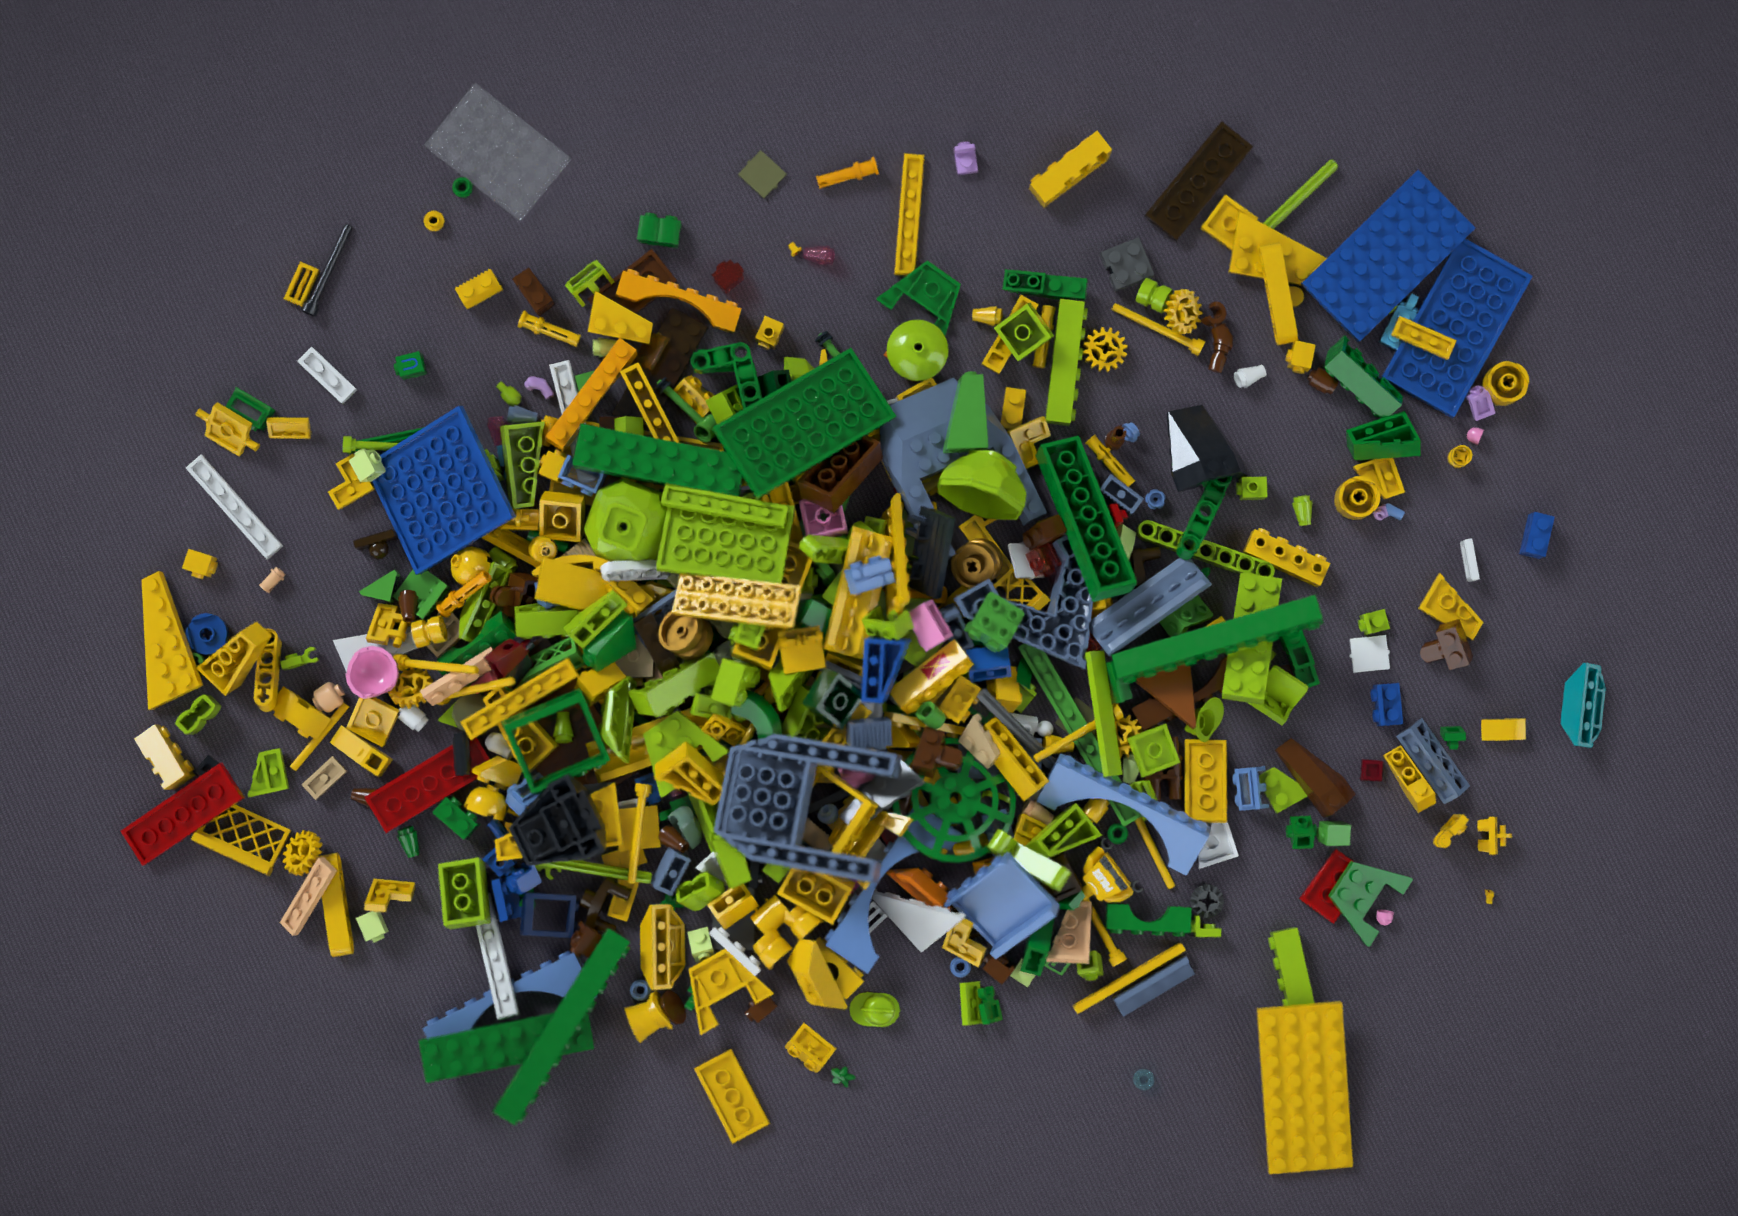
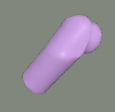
M531 376L525 381V388L527 390H540L546 400L555 395L545 379Z

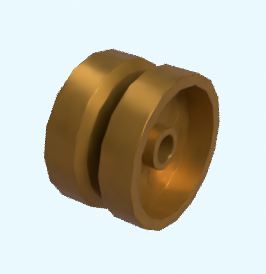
M977 538L967 542L955 552L951 560V570L955 579L967 588H973L988 579L993 581L1000 574L1003 567V556L1000 549L987 539Z
M670 611L663 618L658 635L660 643L664 648L682 659L695 660L709 649L712 643L713 630L705 618L680 616Z

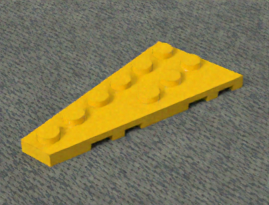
M1241 211L1238 212L1228 273L1264 279L1259 247L1279 242L1283 251L1288 283L1301 285L1327 258Z
M161 571L142 579L148 710H154L204 686L199 671L196 669L197 666L164 573Z
M616 782L590 794L605 825L606 847L623 845ZM511 833L495 840L497 861L523 858Z

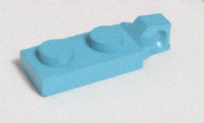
M1411 293L1406 303L1400 302L1379 341L1380 343L1395 351L1398 349L1402 340L1390 335L1399 316L1411 321L1414 320L1418 311L1414 307L1419 298L1418 296Z

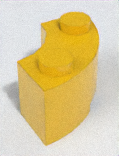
M283 686L279 691L273 715L283 722L287 720L298 728L297 732L308 739L311 736L317 740L331 719L288 688Z

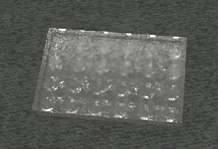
M474 83L424 144L425 148L462 177H465L477 189L519 222L571 160L566 153L476 83Z

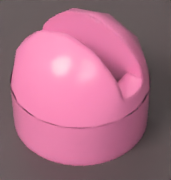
M1476 427L1471 428L1467 433L1468 440L1478 445L1484 430Z
M1379 909L1377 910L1376 919L1383 926L1389 925L1393 920L1394 912Z

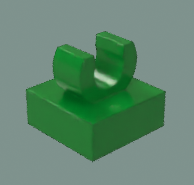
M1461 726L1440 727V735L1444 741H1447V746H1449L1450 750H1458V741H1466V732Z

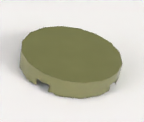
M475 693L462 696L454 704L452 717L458 729L466 733L461 721L486 707L483 695Z

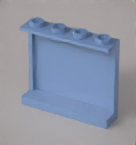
M1009 852L1003 856L998 855L995 857L990 866H983L976 873L975 877H968L961 884L960 888L952 889L946 897L948 899L944 905L947 908L952 904L959 912L966 915L965 919L974 923L973 927L992 945L990 954L995 959L1053 919L1060 907Z

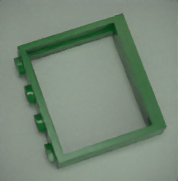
M580 688L501 721L532 794L544 791L551 782L567 774L581 777L588 773L587 770L594 767L595 769L602 768L601 766L610 761ZM579 702L600 753L534 781L512 730Z

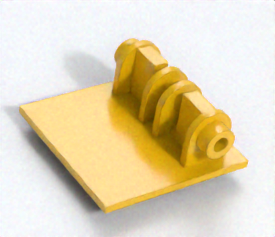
M820 626L778 632L784 674L826 668L822 646L823 635L820 632Z

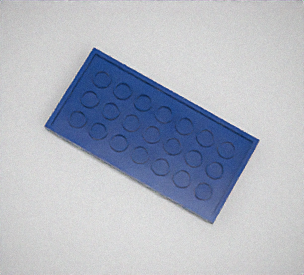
M1417 170L1301 285L1359 343L1475 227Z
M1464 239L1450 253L1413 320L1415 323L1457 340L1449 359L1445 360L1401 341L1381 378L1385 377L1395 387L1445 415L1454 418L1533 276L1473 242Z

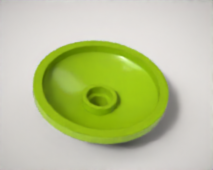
M910 320L904 322L889 337L887 343L888 361L893 370L905 379L911 381L930 379L943 369L947 361L948 343L946 337L936 325L928 321ZM919 344L922 346V349L917 351L914 346Z

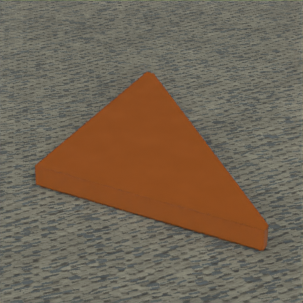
M1184 664L1177 666V669L1174 671L1165 672L1163 670L1150 678H1145L1144 676L1136 678L1135 682L1190 728L1195 729L1196 719L1190 666H1185Z

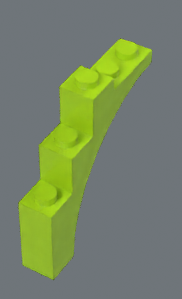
M718 834L714 835V840L710 842V845L729 889L750 881L751 877L746 864V856L729 844L723 837Z

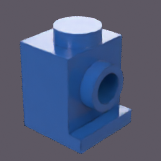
M654 772L634 779L636 783L652 785L653 792L646 798V802L649 805L661 801Z
M496 848L482 859L499 878L511 875V872L515 870L514 866L517 864L514 859L504 860V865L499 867L497 865Z
M524 862L521 864L522 867L513 870L512 874L506 877L507 888L512 893L524 894L542 883L535 865L527 866Z

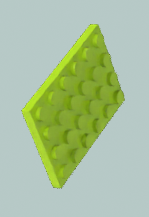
M780 504L789 507L785 528L667 507L656 570L678 574L715 576L782 584L795 506Z

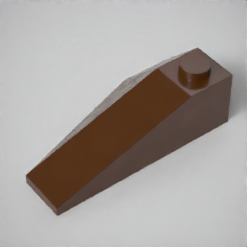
M1290 738L1275 749V752L1323 818L1333 815L1355 796V792L1342 775L1294 739Z

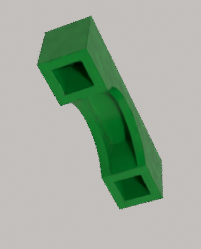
M500 611L485 622L482 631L471 643L462 648L452 647L437 658V662L464 664L490 647L495 649L507 639L516 637L515 624ZM438 671L442 676L450 673L448 671Z
M1106 903L1105 928L1110 929V933L1122 934L1123 930H1131V934L1143 935V931H1152V935L1164 936V932H1173L1172 936L1185 937V933H1191L1192 908L1168 906L1165 913L1159 919L1145 922L1134 916L1128 904Z

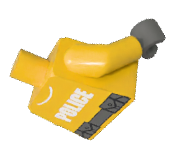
M1104 838L1098 843V847L1087 857L1083 867L1084 875L1082 878L1086 883L1082 887V892L1086 896L1084 900L1095 895L1099 901L1104 900L1107 903L1122 902L1132 896L1133 893L1142 892L1143 888L1136 890L1135 883L1139 882V880L1130 882L1107 852L1113 845L1111 844L1108 848L1105 847L1103 842L1107 838Z

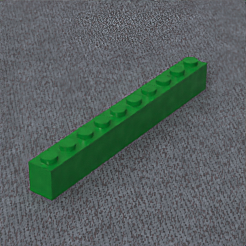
M1312 595L1112 654L1119 681L1129 684L1135 682L1136 678L1143 676L1150 678L1163 670L1165 672L1174 671L1177 669V666L1184 664L1185 666H1191L1204 658L1212 660L1217 658L1218 654L1225 652L1226 654H1232L1245 646L1246 648H1253L1259 645V642H1273L1286 634L1287 636H1294L1300 633V630L1307 628L1308 630H1314L1319 628L1324 622L1316 595Z
M609 928L605 930L597 946L583 965L492 1110L493 1113L514 1126L517 1122L522 1123L527 1115L525 1109L528 1104L533 1105L539 1095L537 1090L540 1085L545 1086L551 1076L548 1074L552 1066L556 1068L562 1059L560 1053L564 1048H569L574 1039L571 1037L575 1030L579 1031L585 1020L582 1018L585 1013H590L596 1004V1001H594L598 993L602 994L606 989L608 983L605 981L609 975L613 976L619 967L617 962L620 957L625 958L631 948L628 946L630 941Z

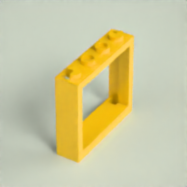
M817 765L813 787L821 774H823L862 802L860 808L831 851L832 853L847 855L879 805L825 766Z

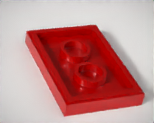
M1337 849L1333 850L1299 898V900L1332 924L1336 922L1341 913L1328 895L1350 861H1352Z

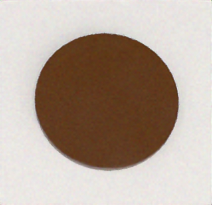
M671 990L665 991L661 997V1004L665 1015L676 1025L684 1023L686 1020V1010L682 1000L675 992Z

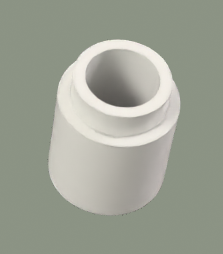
M406 705L399 709L400 715L398 719L412 730L415 729L419 732L429 721L426 714L415 705H412L411 709H408Z

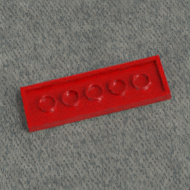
M477 737L470 740L471 771L472 768L490 760ZM452 744L364 798L385 833H388L445 797L477 779L478 775L470 771V775L455 776Z
M219 763L122 829L121 833L142 866H144L245 797L224 764Z

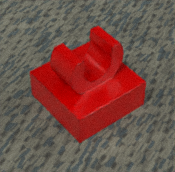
M1118 503L1110 504L1107 507L1115 528L1124 522L1123 519L1128 518L1126 510H1120Z

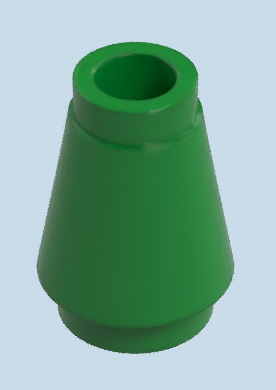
M413 825L397 830V838L407 857L411 858L419 855L417 830H414Z

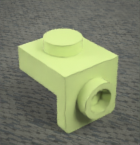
M708 927L687 932L692 955L696 963L702 962L715 954Z

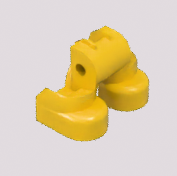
M773 895L770 899L766 898L767 902L759 909L755 908L756 912L750 916L751 920L764 934L753 945V950L769 970L774 968L773 965L783 955L793 949L777 930L783 923L789 926L793 934L800 940L819 923L825 922V920L798 905L790 911L776 895Z

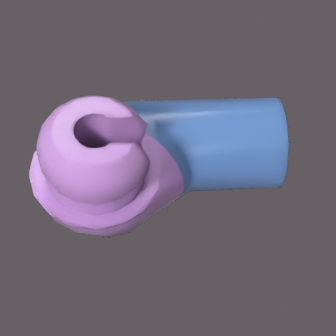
M1390 503L1378 506L1373 512L1377 520H1383L1386 517L1392 516L1399 521L1405 511Z

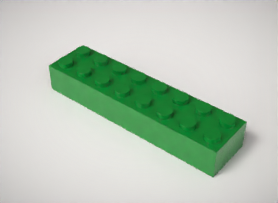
M585 424L580 426L572 464L576 469L663 486L666 483L740 497L743 476L727 452Z
M1079 435L1041 444L1035 456L1056 510L1067 529V538L1092 601L1095 602L1130 593L1137 584V580Z
M588 1012L582 1018L585 1022L580 1030H575L571 1037L574 1039L568 1049L564 1048L560 1056L594 1049ZM553 1013L418 1039L426 1083L522 1064Z

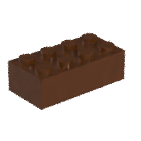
M866 435L808 469L797 481L800 496L835 513L882 460L883 455L880 441Z

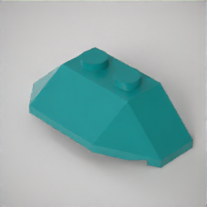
M1583 663L1565 682L1560 724L1575 746L1592 748L1593 742L1597 739L1602 728L1606 687L1600 665Z

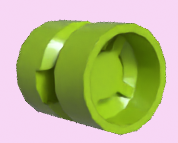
M1146 278L1139 288L1136 302L1146 307L1151 305V309L1164 313V309L1168 307L1165 301H1170L1169 295L1173 294V289L1165 285L1158 287V282Z

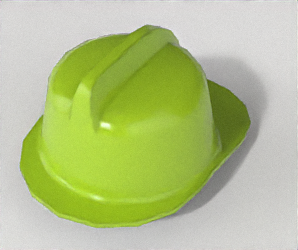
M1213 697L1202 708L1195 709L1196 727L1193 730L1186 724L1185 731L1197 736L1202 742L1208 741L1222 721L1224 715L1222 701L1219 698Z
M860 993L851 1001L849 1008L853 1020L863 1026H890L897 1020L900 1013L899 1003L896 998L886 993Z

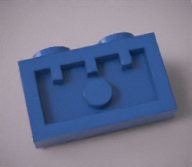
M1399 683L1373 685V689L1370 691L1371 700L1375 702V710L1372 712L1373 721L1377 722V726L1403 724Z
M506 877L491 881L500 922L521 917L522 907H519L520 895L512 893L507 888Z

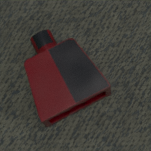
M507 639L485 655L484 659L498 680L508 677L515 679L514 685L507 686L514 690L533 666V661L528 653L535 645L530 639H524L521 643Z

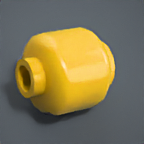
M546 536L533 538L528 547L529 555L538 563H541L543 558L555 559L558 552L556 543Z

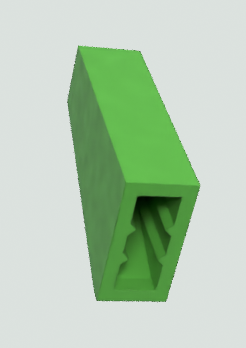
M974 371L966 372L958 380L943 453H968L971 450L988 449L983 374H977Z

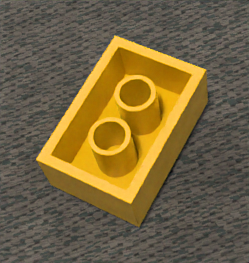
M791 868L777 894L833 925L855 882L848 878Z

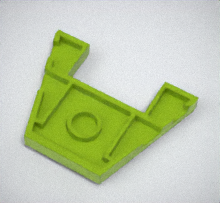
M679 710L643 734L654 776L655 764L686 741L693 748L702 745L712 762L717 761L730 752L728 748L703 732L696 723ZM656 780L661 798L675 790L672 784L663 780L661 782Z

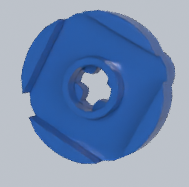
M210 613L195 616L186 629L185 635L189 646L203 655L214 654L228 642L229 630L226 623L221 617ZM207 628L209 631H212L209 640L206 637H202Z

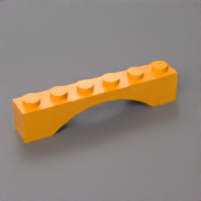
M632 269L622 272L616 297L631 302H638L652 297L679 299L698 309L709 320L713 328L732 334L735 332L742 309L737 307V303L726 300V303L718 301V297L710 294L704 297L698 295L699 291L687 288V290L679 289L678 284L673 282L664 284L659 282V278L648 275L645 278L639 276L640 272Z
M621 338L617 340L546 435L547 442L561 452H566L577 437L581 424L586 422L602 397L621 376L620 371L629 367L637 357V350Z

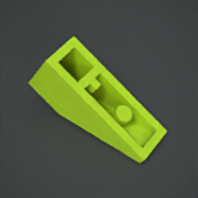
M612 590L577 614L564 627V630L583 649L628 604Z

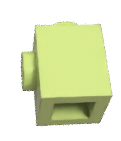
M361 449L349 460L360 482H372L386 472L381 462V456L375 450Z
M371 911L356 918L366 941L372 940L375 943L384 939V934L389 932L381 912Z

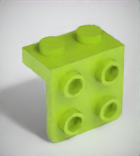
M1273 666L1268 672L1264 705L1248 704L1283 726L1294 706L1307 692L1308 686L1280 667Z

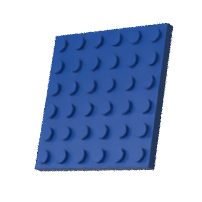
M457 406L380 455L386 472L374 479L372 483L416 575L422 574L516 517L463 406Z

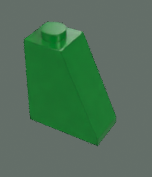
M622 610L583 648V661L588 667L599 672L637 648L632 615Z
M1054 918L1027 936L1020 968L1021 972L1041 976L1049 953Z

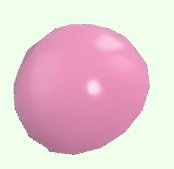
M369 646L361 648L354 653L345 674L351 691L360 698L367 699L392 690L397 684L399 671L398 664L389 652L381 647Z

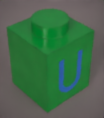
M420 351L395 357V373L397 376L400 375L403 380L427 374L423 354Z

